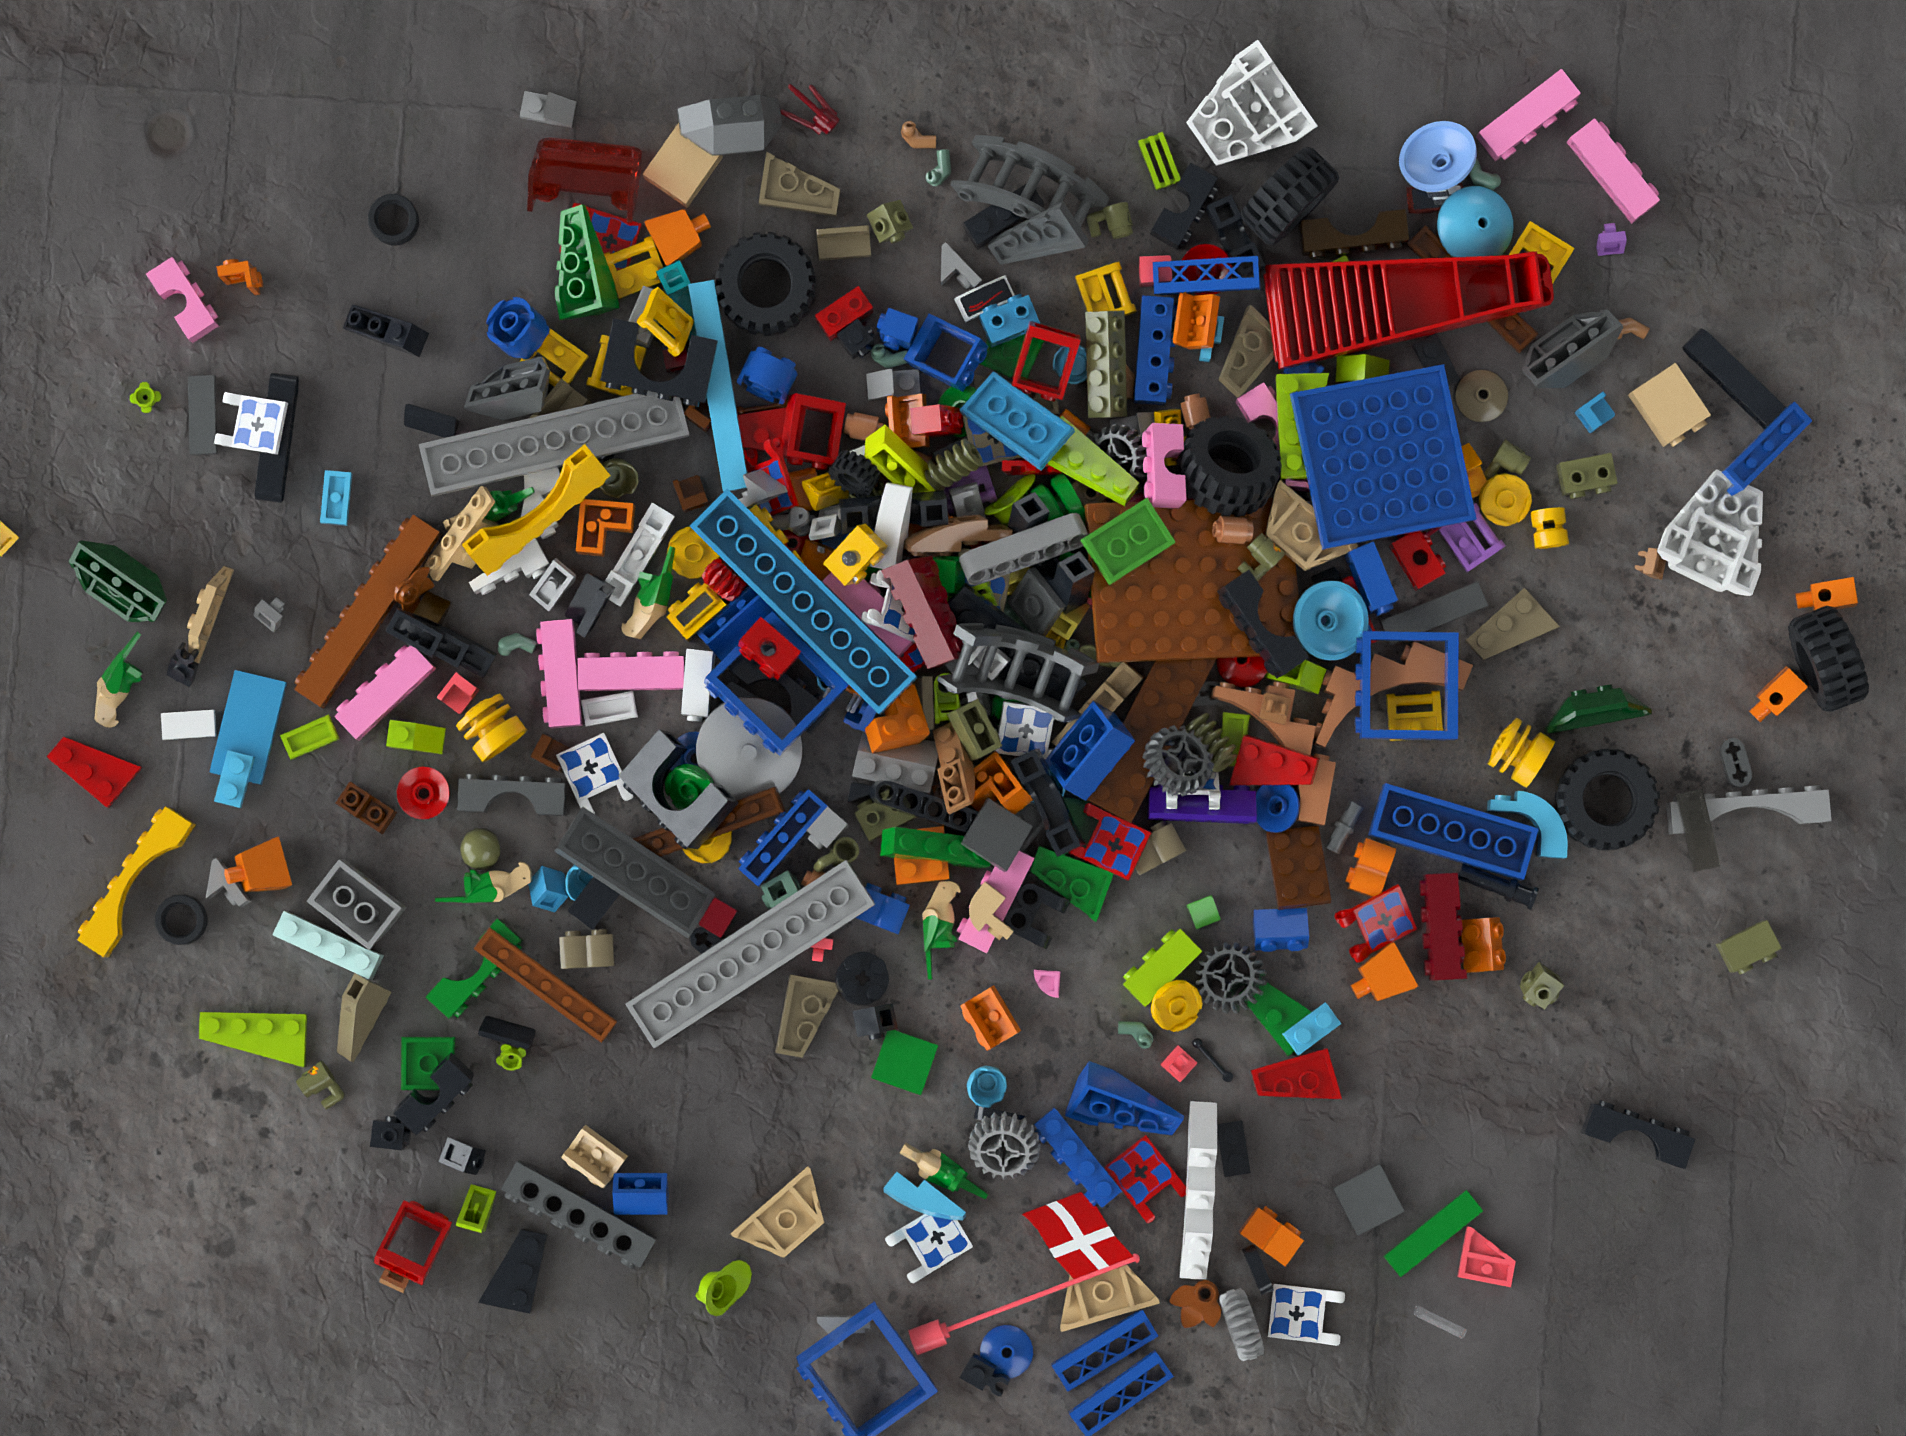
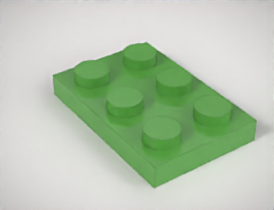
M1148 498L1080 540L1109 585L1176 543Z

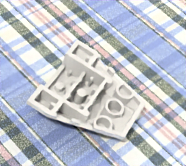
M1258 40L1234 57L1232 64L1223 76H1220L1215 87L1203 99L1186 122L1216 166L1297 142L1318 127Z
M1716 469L1665 528L1657 552L1662 559L1668 561L1670 569L1715 591L1723 592L1728 590L1734 594L1751 596L1761 573V563H1758V549L1762 548V539H1759V525L1762 524L1763 491L1748 485L1744 490L1731 496L1726 490L1732 483L1722 471Z

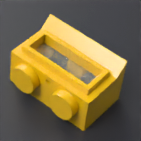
M699 582L687 592L689 597L685 601L677 600L668 608L670 614L666 616L667 619L688 642L692 640V636L727 606L705 583L703 585Z

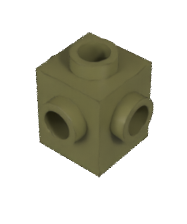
M901 200L884 203L867 214L879 243L890 241L891 244L897 243L906 238V232L913 229Z
M1538 962L1532 971L1525 973L1519 986L1524 994L1522 998L1533 1007L1538 1005L1545 1010L1549 1004H1553L1557 1000L1564 984L1558 974Z

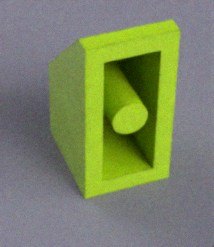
M1305 660L1277 679L1269 672H1267L1264 678L1289 684L1290 687L1319 694L1327 669Z
M390 720L386 746L395 749L443 754L446 728Z

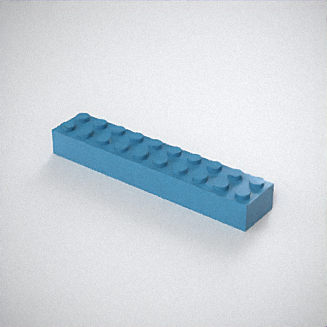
M728 489L690 525L879 715L917 679V676Z

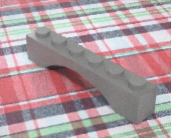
M1820 785L1805 786L1804 792H1794V787L1779 788L1778 794H1768V789L1753 790L1752 796H1742L1741 791L1725 793L1726 798H1715V794L1699 795L1700 800H1689V796L1673 797V802L1666 803L1669 835L1700 832L1718 816L1740 808L1773 810L1790 817L1799 824L1830 822L1832 820L1829 790H1821Z

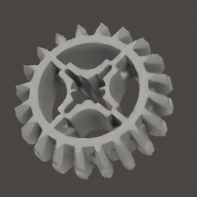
M1005 1111L1002 1116H998L994 1112L991 1115V1119L984 1116L982 1122H977L971 1131L968 1144L970 1157L975 1160V1166L982 1167L983 1174L992 1172L993 1178L997 1175H1002L1003 1180H1005L1007 1175H1010L1015 1180L1018 1173L1024 1176L1027 1173V1169L1032 1170L1034 1167V1163L1039 1158L1041 1147L1038 1132H1034L1033 1124L1026 1125V1118L1018 1120L1016 1113L1012 1117H1008Z
M1241 1288L1226 1291L1227 1293L1220 1295L1219 1301L1238 1357L1242 1361L1256 1359L1264 1354V1345L1247 1295Z

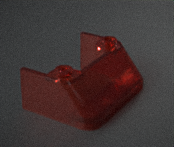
M560 138L541 139L537 144L528 174L527 211L533 212L536 199L550 202L559 196L560 191L610 196L612 205L619 210H627V222L632 223L638 199L642 151L633 146Z

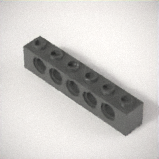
M521 1161L515 1163L501 1190L506 1192L504 1197L516 1204L519 1201L528 1204L527 1210L539 1217H542L544 1213L552 1218L551 1223L562 1230H565L567 1226L575 1231L574 1236L585 1243H588L589 1240L597 1243L599 1251L608 1256H611L612 1253L622 1258L620 1262L631 1269H634L635 1266L639 1268L643 1266L658 1239ZM528 1183H534L539 1188V1193L535 1198H531L525 1193V1187ZM551 1196H557L561 1199L562 1207L560 1210L554 1211L548 1206V1200ZM574 1209H580L585 1213L583 1223L577 1224L573 1222L571 1214ZM603 1222L608 1226V1234L605 1237L596 1235L594 1231L596 1223ZM626 1235L631 1239L632 1245L630 1249L623 1250L618 1246L617 1240L619 1236Z

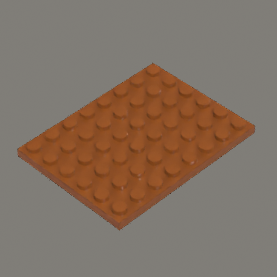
M1269 498L1267 503L1252 514H1247L1246 512L1245 516H1240L1251 520L1254 527L1252 540L1250 542L1246 541L1244 544L1219 543L1217 538L1213 536L1212 529L1214 521H1218L1221 513L1215 512V514L1207 512L1208 509L1203 506L1201 508L1194 503L1195 500H1186L1180 508L1154 507L1176 543L1110 585L1088 553L1089 564L1095 570L1091 585L1097 663L1261 657L1259 653H1256L1249 644L1250 639L1246 633L1236 626L1234 622L1235 617L1231 611L1223 607L1217 591L1242 574L1237 568L1244 561L1253 570L1260 565L1251 555L1247 546L1260 533L1265 535L1273 498ZM1128 502L1125 506L1119 503H1088L1084 505L1088 534L1102 527L1139 502ZM1284 555L1258 581L1264 590L1258 603V615L1263 626L1272 634L1282 637L1293 635L1296 637L1293 627L1294 609L1299 600L1296 563Z

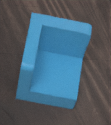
M1604 391L1575 412L1589 433H1592L1615 416L1614 411L1604 399L1606 396Z
M541 866L532 877V882L528 884L532 906L556 912L569 897L566 892L565 874L561 871Z

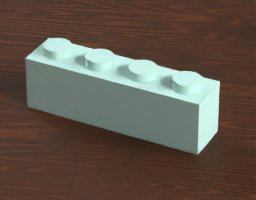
M283 911L273 932V936L367 979L374 978L384 955L376 951L368 950L352 940L288 911Z

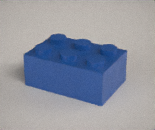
M1092 701L1045 761L1064 789L1086 801L1096 791L1108 773L1113 770L1121 757L1130 749L1135 739L1115 713Z

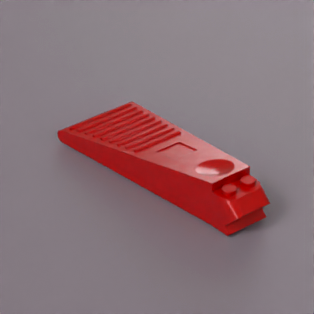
M1537 251L1500 256L1266 265V273L1263 274L1275 362H1278L1279 370L1516 315V313L1548 306L1554 299L1549 261L1543 254H1537Z

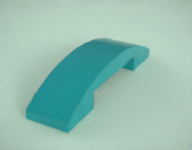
M680 260L656 271L666 294L694 319L688 284L691 283ZM693 323L690 331L689 341L691 340V335L697 336L695 323Z

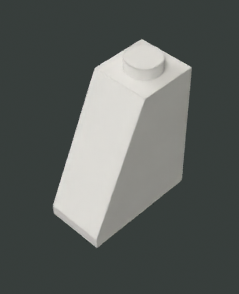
M686 649L681 714L687 716V721L702 722L703 718L709 716L711 695L705 688L704 680L715 668L716 655L713 651Z

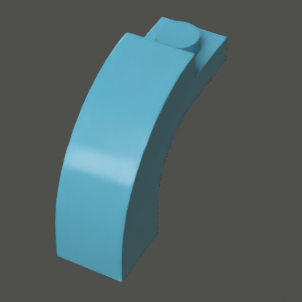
M1516 791L1514 801H1510L1511 796L1495 795V800H1488L1487 811L1517 813L1528 818L1535 828H1539L1537 833V857L1567 858L1568 840L1565 826L1557 811L1544 799L1532 793Z

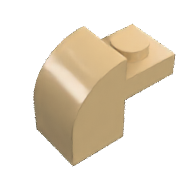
M986 881L978 889L970 902L969 915L971 922L979 932L987 924L990 926L987 930L998 940L1002 937L1007 940L1014 930L994 915V912L1006 897Z

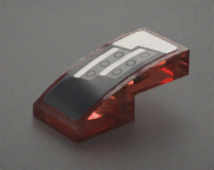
M1458 183L1449 189L1438 192H1426L1413 186L1407 187L1409 214L1440 211L1445 200L1452 193L1462 189L1463 184Z

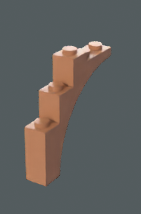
M1414 641L1411 643V646L1406 645L1402 652L1400 660L1404 661L1403 665L1378 654L1372 655L1370 697L1380 691L1400 685L1429 684L1445 687V653ZM1459 659L1458 691H1462L1473 665ZM1335 666L1332 671L1327 670L1322 685L1326 686L1324 692L1333 697L1332 700L1326 699L1321 712L1326 715L1322 724L1317 722L1315 727V742L1313 745L1320 748L1326 747L1335 728L1347 713L1356 707L1355 691L1360 690V680L1355 679V673Z
M1220 682V686L1212 687L1211 698L1230 703L1252 715L1268 729L1279 745L1311 755L1316 726L1309 725V720L1294 718L1293 722L1290 721L1295 690L1289 689V684L1274 682L1273 686L1269 685L1265 688V693L1291 699L1285 725L1258 719L1264 697L1261 694L1262 690L1246 687L1245 691L1236 690V685ZM1314 754V757L1320 758L1313 784L1295 785L1300 802L1296 821L1321 826L1325 825L1336 762L1329 761V756Z

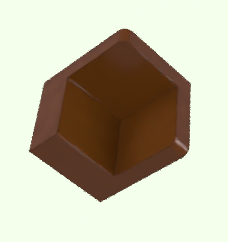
M707 397L705 403H699V407L689 405L684 412L685 418L703 431L707 432L711 427L712 423Z
M698 475L678 481V479L673 481L684 513L709 505Z
M542 734L530 757L561 773L562 767L556 755L570 748Z

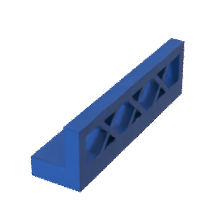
M1258 256L1153 262L1154 294L1157 296L1174 295L1183 292L1191 294L1261 289ZM1253 262L1254 277L1242 278L1235 270L1241 263ZM1229 263H1237L1233 268L1227 265ZM1216 264H1223L1230 270L1223 279L1217 280L1208 272ZM1195 265L1204 272L1196 281H1189L1182 275L1189 266ZM1200 265H1210V266L1205 270V269H1204L1202 266H1200ZM1178 266H1184L1180 272L1175 268ZM1170 267L1177 275L1171 282L1159 283V268ZM1232 273L1237 277L1234 279H1228L1232 275ZM1207 275V276H1208L1209 278H1211L1212 280H1202V279ZM1179 277L1185 280L1183 282H1175Z
M1795 401L1722 472L1732 483L1726 490L1731 496L1744 490L1812 422V419Z
M1139 1309L1051 1363V1366L1068 1392L1158 1337V1334L1144 1311ZM1143 1322L1151 1333L1142 1340L1131 1337L1133 1328ZM1117 1338L1127 1339L1124 1351L1119 1354L1108 1351L1110 1342ZM1130 1340L1137 1342L1129 1347ZM1094 1352L1104 1353L1101 1365L1097 1367L1085 1365L1087 1356ZM1107 1354L1114 1356L1106 1361ZM1073 1365L1081 1367L1079 1378L1069 1384L1062 1372ZM1084 1368L1091 1370L1083 1375Z
M1154 1350L1068 1411L1069 1415L1085 1436H1091L1174 1376ZM1159 1364L1166 1375L1158 1381L1147 1380V1371ZM1133 1381L1142 1382L1140 1394L1135 1397L1124 1395L1127 1385ZM1145 1383L1152 1384L1151 1386L1145 1389ZM1112 1396L1120 1398L1119 1409L1114 1412L1103 1410L1106 1400ZM1124 1398H1125V1399H1131L1130 1401H1128L1126 1404L1123 1405V1400H1124ZM1090 1412L1099 1413L1097 1424L1087 1430L1080 1419ZM1102 1414L1109 1415L1101 1421Z

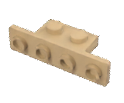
M480 486L426 561L424 566L430 568L429 574L433 580L439 581L452 562L472 569L476 563L461 544L481 528L499 526L496 522L484 518L495 503L486 487Z

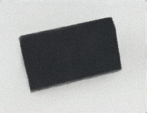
M412 404L405 405L404 425L406 427L444 438L456 435L459 425L456 417Z
M490 1016L484 1018L478 1031L479 1036L524 1049L532 1047L536 1030Z

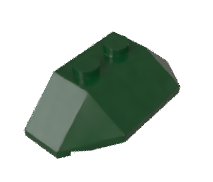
M84 540L78 542L68 562L74 568L84 591L127 622H155L167 602L158 575L115 545Z
M1612 684L1597 687V692L1587 694L1586 689L1572 691L1571 697L1564 699L1544 728V734L1649 716L1652 714V710L1622 688L1613 689Z

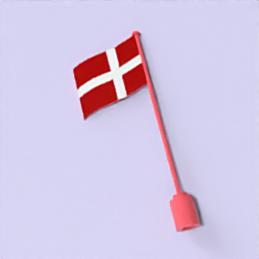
M1082 1192L1023 1213L1022 1215L1038 1230L1054 1258L1073 1279L947 1327L945 1322L940 1323L939 1319L910 1329L908 1332L917 1355L947 1345L946 1339L951 1337L949 1332L1132 1262L1136 1261L1137 1264L1140 1261V1256L1136 1253L1132 1255L1115 1237L1096 1206L1093 1207Z

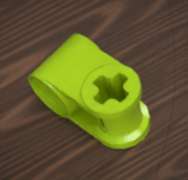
M937 676L934 681L935 724H940V721H950L947 716L948 713H941V711L955 710L961 706L958 694L944 693L939 690Z

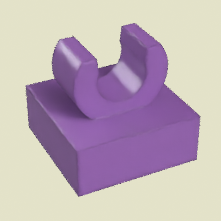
M1615 223L1604 224L1605 231L1598 235L1596 246L1598 256L1624 253L1627 241L1625 231L1616 232Z

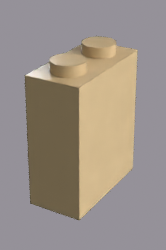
M678 123L644 171L643 177L649 183L688 208L722 160L723 155L712 156L689 139L681 136Z
M1676 363L1628 395L1663 447L1669 443L1674 447L1686 439L1683 435L1690 429L1695 433L1707 425L1705 419L1711 416Z

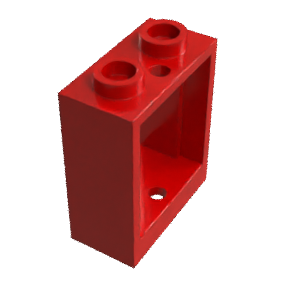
M1029 321L1011 380L1012 386H1015L1025 394H1030L1031 391L1039 393L1041 398L1048 401L1063 400L1081 341L1080 335ZM1032 337L1069 348L1058 387L1021 377Z
M798 393L788 395L782 434L784 444L783 458L787 459L788 464L802 466L803 462L811 463V468L818 470H827V467L832 466L839 452L846 403ZM800 408L833 415L826 456L794 450Z
M403 1200L375 1255L374 1263L423 1285L451 1230L452 1222L448 1221V1217L439 1212H434L433 1214L424 1210V1206L418 1202L410 1201L409 1203ZM405 1216L440 1232L423 1266L388 1250Z

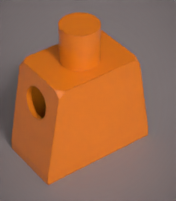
M685 209L644 222L666 266L679 260L681 262L702 246L698 234L711 228L705 214L690 220Z
M1854 577L1811 584L1810 591L1795 593L1798 609L1813 607L1816 610L1824 606L1842 609L1855 607L1858 604ZM1827 592L1830 595V600L1821 601L1818 596L1819 593Z
M1785 666L1756 695L1760 701L1749 712L1759 722H1762L1771 712L1778 716L1808 686L1790 668ZM1774 692H1778L1780 699L1776 703H1771L1770 696Z
M275 837L236 855V866L224 870L227 883L232 884L241 881L244 892L282 890L292 885L279 837Z
M1394 942L1386 945L1360 966L1358 970L1363 979L1350 985L1357 999L1371 992L1376 1001L1418 987Z

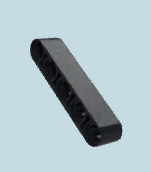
M1700 328L1682 347L1688 357L1764 430L1786 409L1763 384L1706 330Z
M271 373L267 399L287 402L288 406L278 455L264 452L259 454L255 485L256 500L282 503L284 500L299 389V376Z
M876 781L870 787V798L875 803L964 834L968 832L978 814V811L964 807L958 810L962 813L963 820L959 825H956L952 820L954 813H947L944 799L892 781ZM882 785L887 786L889 789V796L885 800L881 799L878 794ZM907 794H911L914 799V803L910 808H906L903 803V798ZM932 802L938 806V813L934 817L928 813V806Z

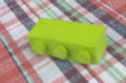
M1171 929L1161 939L1164 944L1157 951L1152 947L1142 957L1145 962L1138 969L1133 966L1123 976L1126 981L1122 985L1144 1007L1153 1000V997L1162 986L1173 981L1202 952L1181 929H1178L1176 932Z

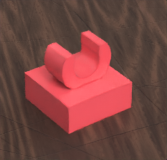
M825 937L811 946L814 948L812 961L823 962L824 949H833L834 938Z
M1177 1045L1160 1065L1177 1081L1181 1082L1196 1066L1197 1062Z

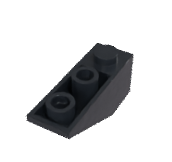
M353 304L343 326V329L417 357H420L429 335L428 332L412 323Z

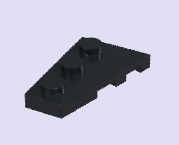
M521 1229L478 1303L530 1314L548 1235Z

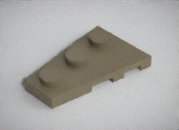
M1252 305L1246 307L1218 379L1237 398L1246 391L1274 358L1270 323Z
M1523 588L1467 638L1465 642L1481 660H1485L1560 626L1533 596Z

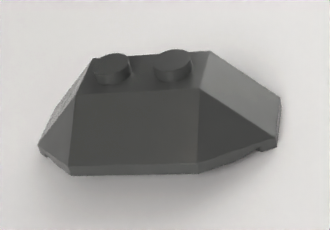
M762 95L709 99L677 108L680 135L689 139L712 156L764 151L782 126L779 100Z
M1608 309L1600 310V312L1572 315L1530 345L1522 371L1537 388H1565L1609 356L1623 329V325Z
M541 356L504 365L489 374L480 384L476 382L470 387L464 408L467 411L500 420L541 412L548 391L550 369L545 359Z

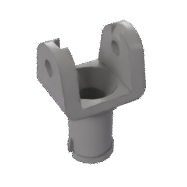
M793 507L790 509L789 514L771 516L774 520L770 524L775 531L779 528L781 531L790 530L797 536L802 537L809 535L812 519L817 517L810 515L804 508Z

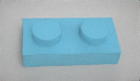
M325 470L320 516L321 524L348 526L352 485L351 472Z
M227 751L214 802L242 808L255 757Z
M1325 1002L1282 1033V1035L1295 1053L1300 1055L1338 1027L1341 1022Z

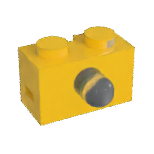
M867 524L858 525L823 564L844 586L857 585L867 576L865 572L868 569L867 567L870 564L875 566L883 559L885 555L882 552L888 546Z

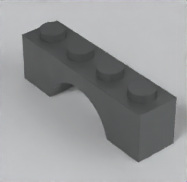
M466 774V779H459L457 810L460 812L487 813L492 802L499 796L507 793H519L526 796L532 802L538 815L566 816L567 784L561 783V778H545V782H534L535 777L519 776L518 781H508V776L492 775V780H482V775Z

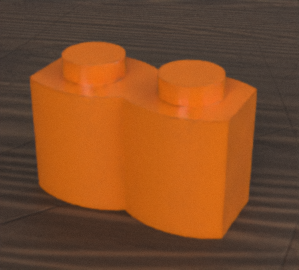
M1368 838L1363 843L1358 842L1354 857L1358 858L1355 868H1349L1345 882L1349 883L1347 889L1369 897L1382 893L1396 848Z

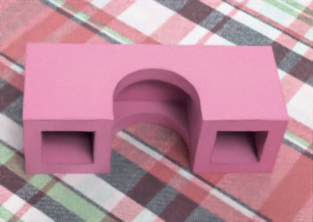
M171 257L146 273V275L164 300L177 293L185 295L187 300L186 307L183 312L174 318L188 340L194 343L219 327L215 320L219 316L211 304L206 306L202 301L201 297L204 296V293L196 282L191 284L187 275L190 272L183 261L177 262Z
M1263 382L1237 398L1236 404L1248 423L1264 418L1274 424L1276 435L1273 441L1277 446L1276 450H1279L1276 392L1272 386L1267 387Z
M1152 423L1142 435V446L1146 447L1147 455L1143 461V471L1147 473L1144 496L1148 498L1153 507L1180 508L1186 501L1185 475H1176L1169 472L1165 467L1164 458H1177L1184 450L1183 424Z

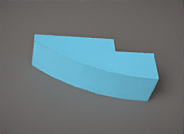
M896 1172L883 1188L884 1193L897 1202L929 1216L961 1221L966 1217L964 1210L926 1180H923L917 1188Z

